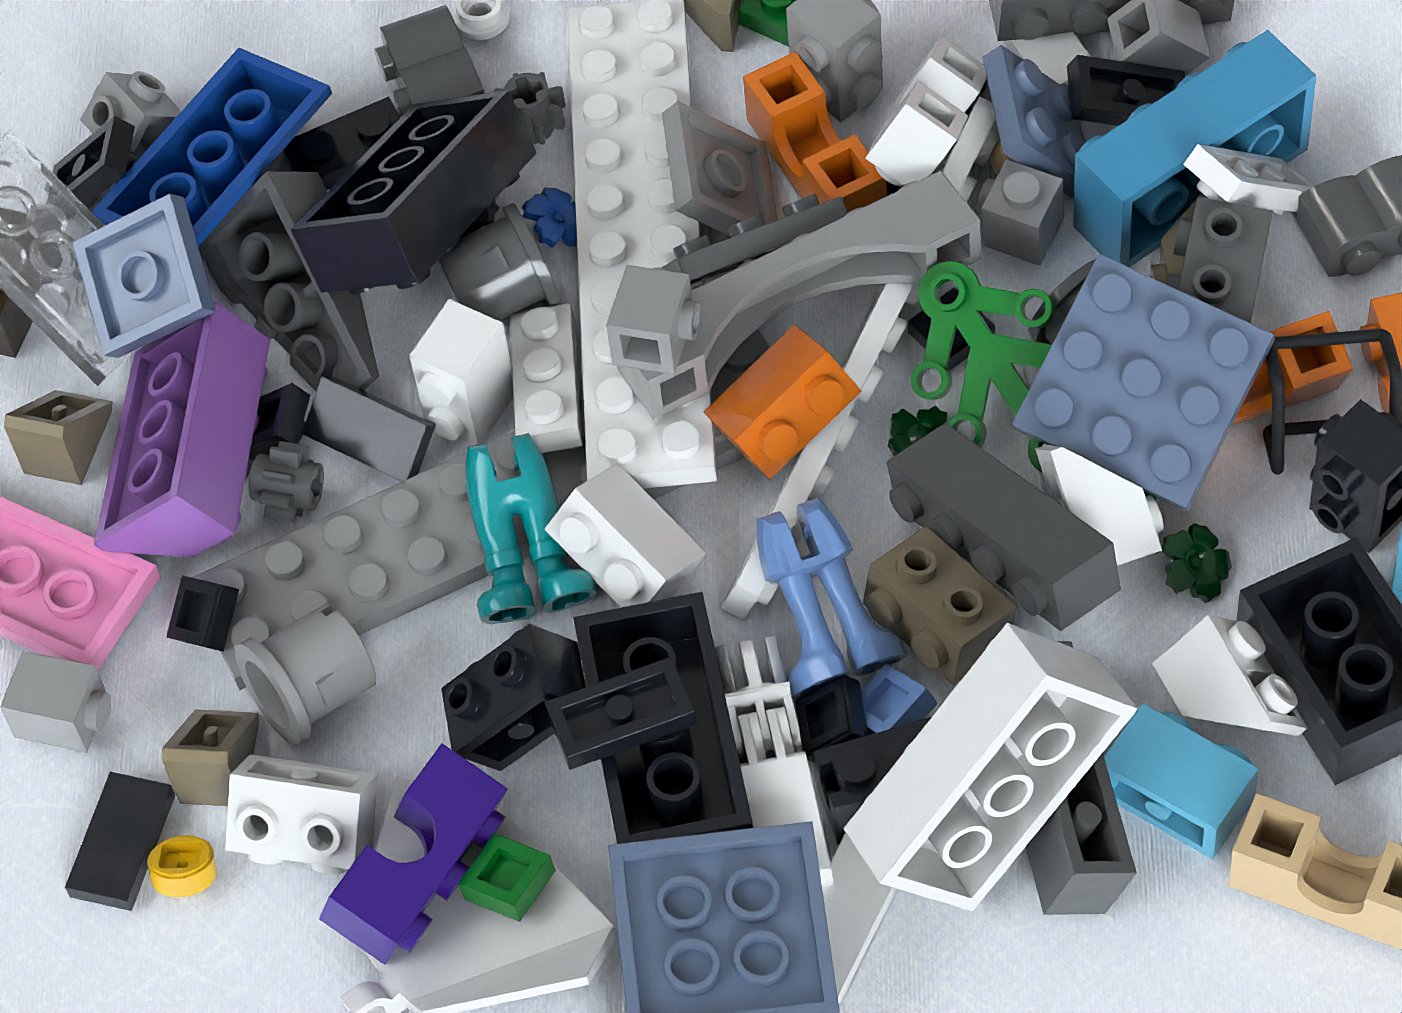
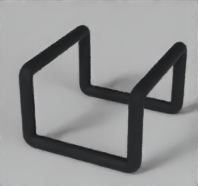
M1369 329L1275 337V341L1266 357L1272 383V424L1266 426L1263 430L1264 443L1272 473L1279 475L1284 471L1285 435L1318 433L1327 421L1315 420L1285 423V381L1277 349L1380 341L1390 374L1389 414L1402 424V368L1392 335L1389 331Z

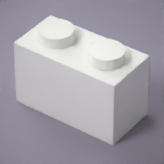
M449 299L412 350L409 357L424 418L436 424L434 432L450 441L460 439L471 445H478L483 442L514 397L512 365L503 323Z
M618 463L575 488L544 529L592 576L597 584L620 607L667 599L678 590L706 555V552Z

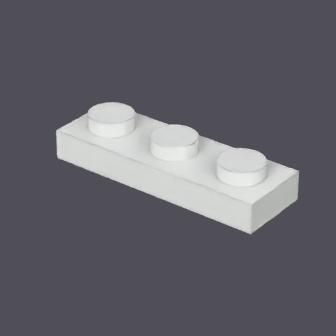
M1197 144L1183 164L1201 179L1197 184V188L1209 199L1256 208L1264 207L1279 215H1283L1285 211L1298 212L1299 196L1314 187L1285 161L1276 157Z
M571 304L537 307L528 311L511 314L515 436L529 433L541 453L583 446L576 328Z

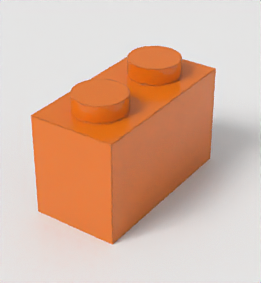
M794 324L703 413L738 452L771 480L852 402L862 390L826 349Z

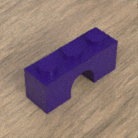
M441 743L405 792L393 816L417 834L424 848V857L413 862H396L366 845L328 897L319 920L384 965L388 963L399 946L410 953L433 920L423 912L436 894L447 901L470 868L461 862V859L471 845L474 843L483 850L493 834L498 831L506 816L497 811V808L508 788Z

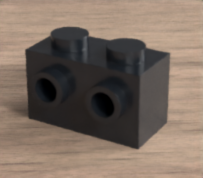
M1360 399L1343 417L1339 414L1331 416L1323 424L1315 437L1314 445L1317 447L1315 465L1310 473V480L1313 482L1309 509L1314 512L1317 520L1326 529L1336 534L1343 533L1349 539L1357 537L1365 551L1370 553L1402 521V424L1392 415L1386 412H1378Z
M528 624L444 685L441 691L451 750L466 760L502 771L555 734L547 715L545 702L586 687L578 642Z

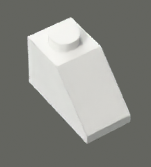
M1044 445L1035 448L1050 497L1114 543L1117 566L1162 551L1157 533L1164 530L1161 512L1155 499L1151 495L1145 496L1143 488L1063 447Z

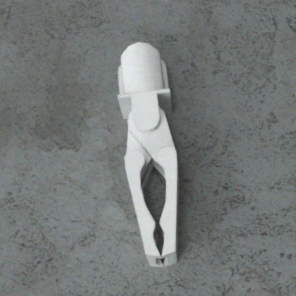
M775 635L764 637L768 669L772 683H762L752 640L738 642L746 687L736 691L727 646H716L715 652L738 757L745 755L746 763L740 764L753 828L813 821L822 887L833 885L831 864L805 751L794 753L793 747L801 745V738L791 696L790 683L786 679L778 640ZM773 751L774 758L766 759L765 752Z

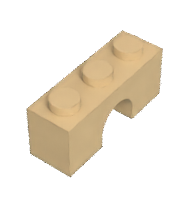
M1256 793L1232 850L1228 886L1402 950V845L1388 840L1383 854L1376 857L1350 853L1337 847L1323 835L1320 828L1322 816Z

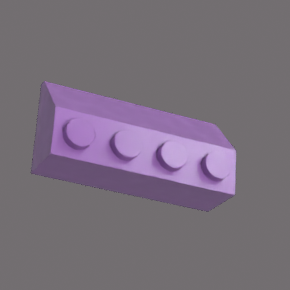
M214 301L216 312L155 340L134 353L94 546L102 551L193 558L218 543L226 542L235 534L240 524L241 513L239 508L244 482L250 471L248 459L252 437L259 422L257 410L261 388L267 377L266 361L270 339L216 301Z

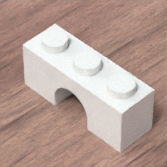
M941 35L902 88L865 159L875 165L877 172L885 180L897 186L920 181L930 176L957 141L968 118L965 112L978 96L987 79L985 66Z

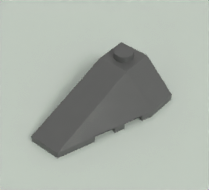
M267 171L248 189L199 245V248L220 291L233 304L241 303L257 320L254 327L269 339L274 338L290 355V365L315 392L322 376H334L364 391L380 376L361 295L350 294L348 290L321 293L291 232L293 226L328 191L318 172Z

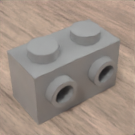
M796 0L787 7L789 54L796 51L825 91L827 112L839 122H842L858 108L864 109L872 104L883 89L881 15L871 0Z

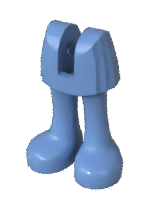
M820 497L797 505L799 523L810 554L804 557L799 555L796 542L782 512L778 511L757 519V544L765 581L779 584L799 631L801 641L800 661L793 666L787 676V682L790 683L791 694L794 698L803 697L844 674L849 675L844 658L829 632L814 589L812 577L817 575L840 621L847 643L848 660L855 676L878 671L885 663L893 665L907 656L902 640L891 632L881 630L871 620L864 608L845 560L853 551V546L834 515Z

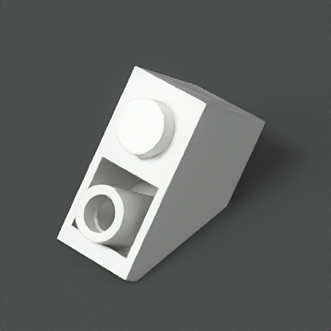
M1207 615L1152 663L1182 716L1299 736L1308 729L1295 708L1298 704L1296 694L1284 679L1274 673L1263 654L1266 651L1263 639L1252 626L1244 621Z

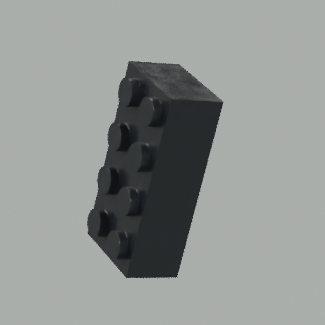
M506 90L413 104L293 226L291 232L321 293L348 290L350 294H360L374 287L396 285L399 289H407L422 283L430 276V268L444 253L452 250L461 242L460 236L475 220L483 217L490 211V203L503 189L511 186L520 178L519 172L537 153L510 91Z
M703 592L573 617L587 687L672 657L695 711L696 725L601 759L617 844L753 828Z

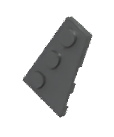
M813 194L782 207L785 215L782 219L766 224L763 215L760 214L728 227L727 229L731 236L729 239L711 245L708 235H704L673 248L676 259L662 268L673 272L689 274L690 285L735 269L744 263V260H756L789 244L793 239L802 234L812 233L843 218L848 212L841 196L820 204L817 195Z

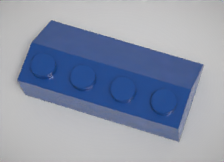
M239 47L93 209L90 214L97 228L99 229L168 194L184 197L199 247L332 95L330 86Z

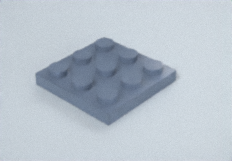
M1098 254L1012 426L1015 430L1046 445L1063 447L1143 488L1144 492L1188 512L1275 341L1274 334Z
M813 821L608 845L627 1013H840Z

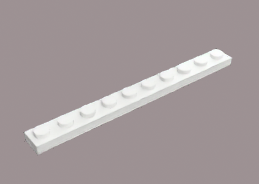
M980 96L968 114V118L957 141L949 150L940 168L966 202L977 183L976 179L968 175L973 163L984 166L999 138V134L991 130L996 119L993 103ZM903 283L882 284L841 366L862 392L797 454L767 514L770 515L778 511L782 512L794 537L796 546L803 536L797 515V505L806 502L808 498L810 500L821 498L835 471L834 468L826 465L825 462L832 448L842 453L853 435L859 419L851 415L850 412L857 399L867 403L875 390L884 370L875 366L874 363L881 350L888 354H891L908 322L898 317L905 302L915 306L919 299V285ZM757 536L721 606V609L741 620H744L756 601L767 606L779 585L765 581L759 559Z

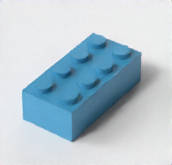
M1266 30L1248 43L1240 42L1225 54L1223 59L1201 73L1195 72L1186 76L1177 85L1175 90L1153 104L1147 103L1138 107L1129 116L1127 121L1105 135L1100 134L1090 138L1080 148L1079 152L1075 154L1073 227L1101 255L1112 258L1114 261L1127 267L1134 265L1160 247L1161 238L1202 193L1197 188V184L1201 179L1183 165L1197 144L1281 158L1286 163L1308 150L1316 74L1269 30Z

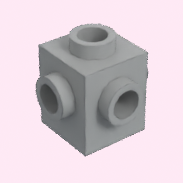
M136 71L133 74L106 72L100 84L96 87L93 97L80 120L92 134L113 116L134 125L135 129L130 151L134 152L133 164H135L179 115L181 110L164 93L165 86L152 75Z

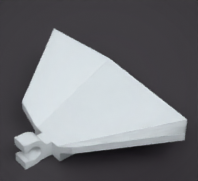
M398 776L374 850L390 860L407 863L423 858L424 848L417 834L393 817L405 792L413 783L411 780ZM500 807L497 808V811L505 815L506 818L496 834L542 851ZM473 843L461 859V862L471 867L482 849ZM555 864V873L520 922L464 900L458 885L447 901L436 894L423 912L433 920L410 953L399 946L388 963L384 965L365 952L378 970L381 980L377 983L371 981L362 982L339 998L350 1013H401L406 1008L411 1013H456L590 984L614 944L616 930L614 925Z

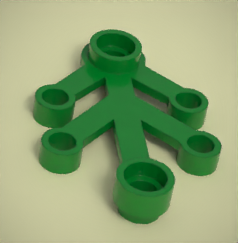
M945 261L932 266L924 274L919 285V302L923 311L931 318L924 360L912 371L910 382L913 391L925 399L938 400L948 394L952 387V375L947 369L956 329L958 328L968 343L970 352L958 413L947 424L957 430V427L962 422L970 421L976 429V435L972 442L981 447L987 436L983 418L991 380L1016 416L1030 389L1012 363L1041 368L1052 345L993 334L978 311L1016 316L1022 324L1028 327L1043 328L1054 319L1056 304L1048 293L1039 289H1028L1022 293L981 286L977 275L968 266L959 262ZM947 281H954L959 289L957 299L951 304H944L939 298L940 287ZM1041 297L1045 303V313L1040 319L1032 321L1025 314V305L1031 298ZM935 368L941 375V384L936 391L929 393L923 388L922 377L927 370ZM1029 437V460L1039 472L1043 473L1035 448L1043 446L1044 443Z

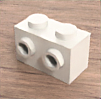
M250 754L230 774L225 850L246 853L250 861L261 864H277L285 860L311 863L310 867L320 873H345L350 869L366 845L373 848L378 774Z

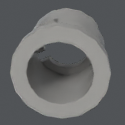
M327 603L262 642L250 637L235 646V660L248 692L273 729L285 741L295 746L311 736V724L376 685L374 666L364 644L347 619L338 610L333 612L331 605Z

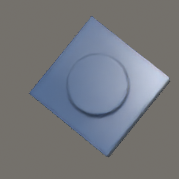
M887 663L861 690L868 735L922 720L938 704L926 687Z

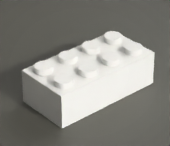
M1006 623L843 829L879 883L973 911L1138 708L1098 657Z

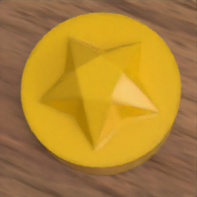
M183 835L169 838L158 844L150 852L147 859L152 886L159 893L170 897H185L199 893L209 887L217 876V865L213 847L206 840L195 836Z

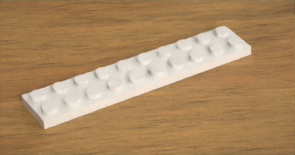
M635 0L567 8L587 481L618 463L643 489L717 481L714 425L703 413L712 404L711 389L709 393L653 420L620 374L617 366L612 364L606 327L626 265L662 268L676 259L673 248L701 237L700 222L677 212L675 208L662 112L677 101L692 107L684 0ZM704 280L692 284L691 288L704 285Z

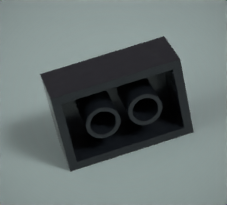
M1357 537L1241 589L1237 621L1248 623L1258 632L1266 646V651L1263 654L1274 673L1284 679L1296 694L1298 704L1295 708L1308 728L1302 734L1334 785L1401 755L1402 605Z

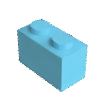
M1144 703L1141 704L1104 756L1117 805L1211 859H1214L1251 806L1256 795L1259 768L1252 765L1249 758L1243 752L1228 744L1217 745L1194 732L1189 723L1180 716L1168 711L1160 713Z

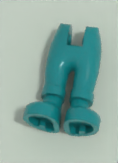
M529 433L511 437L514 455L513 465L519 477L496 482L495 478L497 475L495 464L490 457L487 444L483 443L467 447L465 479L470 511L475 530L486 557L484 558L486 572L489 576H493L491 589L479 597L476 605L481 621L488 624L524 620L536 613L532 592L526 583L522 571L525 565L521 550L518 548L513 523L515 514L520 516L529 544L528 552L531 564L536 567L538 591L543 612L554 613L574 607L592 599L598 593L596 581L584 569H571L564 560L569 554L544 530L558 512L559 505L548 466Z

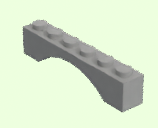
M941 170L920 181L910 182L901 187L897 192L866 207L856 208L843 218L812 233L802 234L793 239L789 244L756 260L746 261L735 270L702 286L692 287V301L700 302L701 304L700 326L695 340L685 341L675 374L616 365L617 369L654 420L709 393L720 369L737 347L761 325L793 305L827 292L859 285L887 283L920 285L924 274L938 263L954 261L968 266L981 260L980 218Z

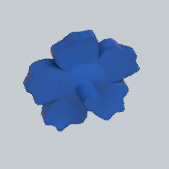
M545 187L541 194H535L532 199L525 201L522 206L524 211L522 216L536 221L533 229L538 234L539 242L547 244L550 248H553L561 238L566 246L577 247L575 201L571 202L572 197L569 193L557 188Z

